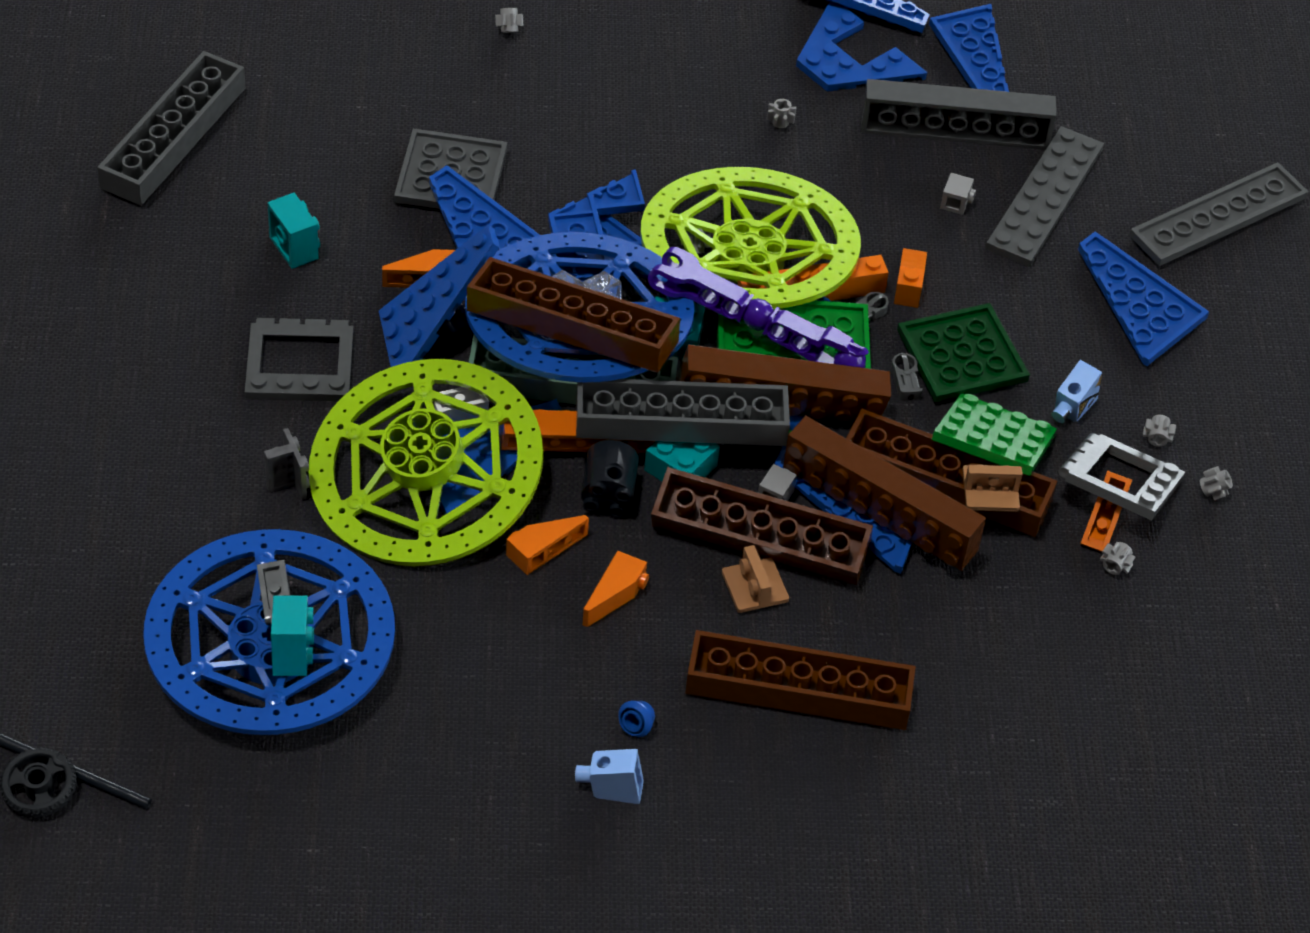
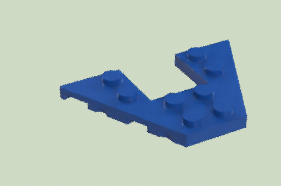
M830 1L796 62V67L827 92L839 89H854L856 85L866 84L867 79L903 82V79L920 77L922 80H925L927 77V72L896 47L864 65L859 64L836 44L862 30L864 21L842 4Z
M632 170L629 176L617 182L612 180L607 186L599 187L587 193L586 198L576 203L572 201L566 204L565 207L550 212L548 214V223L551 233L584 232L603 235L599 215L644 211L645 202L636 170ZM631 241L632 243L642 246L641 241ZM556 253V256L566 258L614 259L592 253ZM637 267L631 268V271L636 276L648 279V275Z

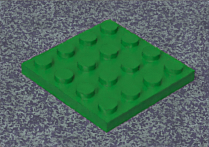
M960 394L934 430L932 440L1001 466H1021L1022 473L1031 476L1054 439L1057 428L1052 427L1046 421L1030 419L1021 412H1011L1003 409L999 404L981 401L972 394Z

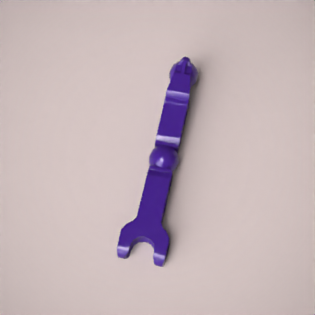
M670 247L663 254L662 264L656 265L648 274L649 285L662 294L676 298L686 297L729 319H737L739 323L743 319L745 325L750 329L756 331L764 330L762 335H767L772 341L798 353L809 361L865 368V355L869 351L865 347L854 343L853 338L833 326L825 329L789 311L779 310V307L773 310L769 302L760 298L753 299V294L750 295L744 288L703 268L693 254L681 248ZM671 256L676 257L679 261V264L674 263L671 259ZM657 275L663 276L664 278L668 279V281H660L657 278ZM826 345L838 349L834 358L823 351Z

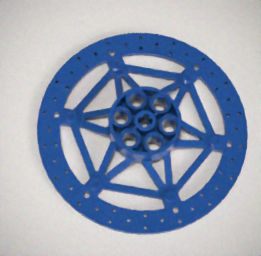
M551 233L512 243L497 251L493 257L517 266L530 260L533 264L528 268L529 270L535 272L542 271V274L551 276V271L557 279L573 284L575 283L559 266L604 268L601 273L584 287L598 291L596 289L613 275L608 291L604 293L610 296L615 295L620 278L624 276L646 301L632 303L680 318L679 342L667 359L681 348L690 334L694 318V301L686 297L666 296L668 302H658L631 271V268L637 267L648 275L656 265L662 264V257L638 244L594 233ZM581 252L604 255L614 259L554 257L550 254ZM657 275V278L660 281H668V279L664 278L663 276ZM467 296L465 297L467 321L476 338L493 355L517 369L544 378L569 382H605L635 376L648 371L647 369L611 357L603 360L580 361L544 355L545 352H558L570 355L601 354L540 334L535 336L531 331L516 327L528 342L526 345H521L508 336L494 319L467 311Z
M281 529L256 530L218 539L199 548L180 561L165 576L151 598L145 616L143 637L146 658L155 680L163 692L185 712L207 724L228 731L254 735H278L298 732L324 724L354 707L374 688L383 675L393 651L395 617L390 597L382 581L373 569L352 551L338 543L310 533ZM276 554L301 557L314 561L342 577L335 582L286 564L288 576L324 588L308 597V607L326 600L313 616V624H309V626L315 629L332 606L338 603L342 646H339L314 635V645H308V647L315 646L329 653L313 654V663H331L287 688H284L285 683L298 676H273L272 625H266L263 603L260 601L261 590L257 571L258 564L277 561L274 559ZM255 557V561L209 587L199 592L191 589L200 579L216 568L238 559ZM256 573L250 606L241 608L210 598ZM354 594L359 596L368 620L367 641L362 652L356 651L351 647L347 598ZM179 607L189 610L191 662L184 666L179 665L171 642L173 619ZM210 609L235 616L230 625H226ZM199 613L204 615L228 638V641L202 657L200 656ZM229 653L231 661L214 662ZM341 668L351 671L341 682L327 692L299 704L286 705L285 700ZM235 669L247 680L262 684L264 690L214 671ZM202 679L209 680L265 702V707H247L224 701L206 692L195 683Z

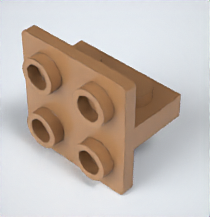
M963 466L966 507L972 510L1019 511L1018 491L1022 479L1021 466Z
M754 545L744 547L743 558L740 559L739 565L722 569L723 578L739 613L789 601V595L772 558L760 560Z

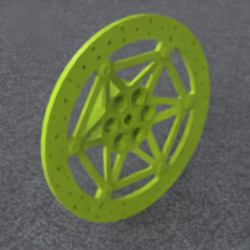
M715 168L679 178L661 189L650 200L641 220L640 237L644 248L663 257L666 250L670 248L665 238L664 229H675L685 250L693 254L703 268L736 283L743 281L767 286V288L744 289L750 295H754L753 299L760 298L769 302L773 309L809 303L836 290L851 276L856 268L861 248V237L854 218L833 195L799 177L762 168ZM735 186L766 188L788 194L795 198L789 199L769 194H763L735 188ZM711 189L717 191L683 213H672L680 203L696 194ZM741 198L781 205L783 207L760 221L754 220ZM719 200H723V225L719 226L692 218ZM730 201H732L743 219H731ZM814 208L828 221L835 234L836 244L825 242L808 211L809 209ZM789 214L780 229L771 225ZM798 215H801L815 242L785 238ZM698 229L713 233V238L708 237ZM686 231L712 247V251L699 258ZM788 248H792V249H802V250H798V251H793V252L786 253V250H787ZM671 256L672 261L679 264L678 259ZM808 256L784 273H779V270L784 269L785 260ZM820 259L831 260L823 270L813 277L793 285L786 284L788 280Z
M425 359L406 362L380 371L363 380L346 393L325 417L314 439L309 458L308 473L312 497L327 527L344 544L360 554L384 563L404 566L446 563L465 557L489 545L503 535L523 514L533 498L542 473L544 451L542 435L537 418L525 397L511 383L493 371L472 363L452 359ZM449 384L470 389L488 398L495 406L489 410L436 392L433 390V385ZM414 387L413 393L361 425L353 423L368 407L383 397L401 389ZM433 401L475 415L478 418L453 422L446 414L435 410ZM414 404V407L411 411L405 412L396 417L386 427L385 430H372L373 428L385 422L386 420L401 412L405 408ZM507 421L511 423L517 441V462L511 481L501 477L499 426ZM478 426L463 438L460 437L458 429ZM488 431H491L492 475L485 472L464 453L466 447ZM381 438V442L378 444L370 439ZM342 441L351 443L352 495L345 500H341L335 481V462ZM361 446L380 455L384 461L363 490H361L360 473ZM465 464L483 481L458 475L457 472L461 465ZM388 473L393 481L372 493L383 476ZM447 482L482 491L437 519L442 487ZM401 488H406L410 492L419 521L411 520L372 504ZM432 490L429 514L426 517L418 493L420 491ZM494 496L500 499L485 516L475 523L455 533L438 537L439 530L490 497ZM361 512L369 513L416 531L419 538L417 540L399 539L378 533L362 524L355 516Z

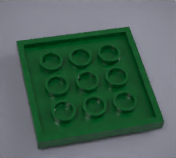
M990 303L898 323L897 331L909 354L916 358L918 371L935 403L958 398L960 394H976L1029 381L1030 374Z

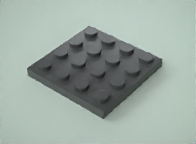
M413 128L395 190L394 202L440 209L429 185V177L446 165L491 199L495 200L508 142Z

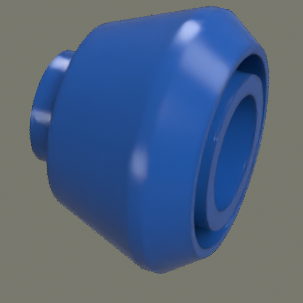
M627 701L619 709V723L622 729L629 735L644 737L652 729L655 712L652 706L645 701Z

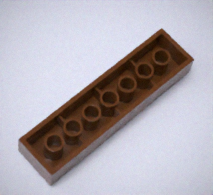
M489 257L467 286V311L657 373L679 342V317Z
M695 345L687 346L676 374V381L788 386L789 416H807L814 419H828L838 422L854 423L861 409L882 416L891 398L890 371Z
M861 409L846 437L851 442L965 506L963 466H1001L932 440L933 435L864 409ZM1032 472L1031 476L1022 473L1018 491L1019 511H973L990 521L1036 537L1053 501L1058 481Z
M807 416L788 434L783 468L797 474V477L808 482L812 487L820 489L835 500L841 501L856 512L867 516L880 526L888 528L901 538L909 540L921 547L925 552L935 555L948 565L954 566L961 571L978 552L986 517Z
M667 467L651 513L653 527L739 552H743L744 547L754 545L760 558H772L774 562L854 585L858 583L873 532V525L670 467Z
M696 630L685 694L906 730L911 708L916 666Z

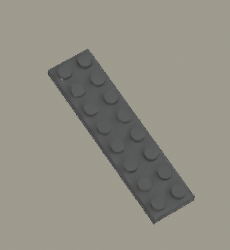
M1061 126L990 236L985 249L1030 267L1102 152L1104 143Z
M1277 162L1140 224L1130 230L1129 236L1161 266L1306 199L1309 191Z

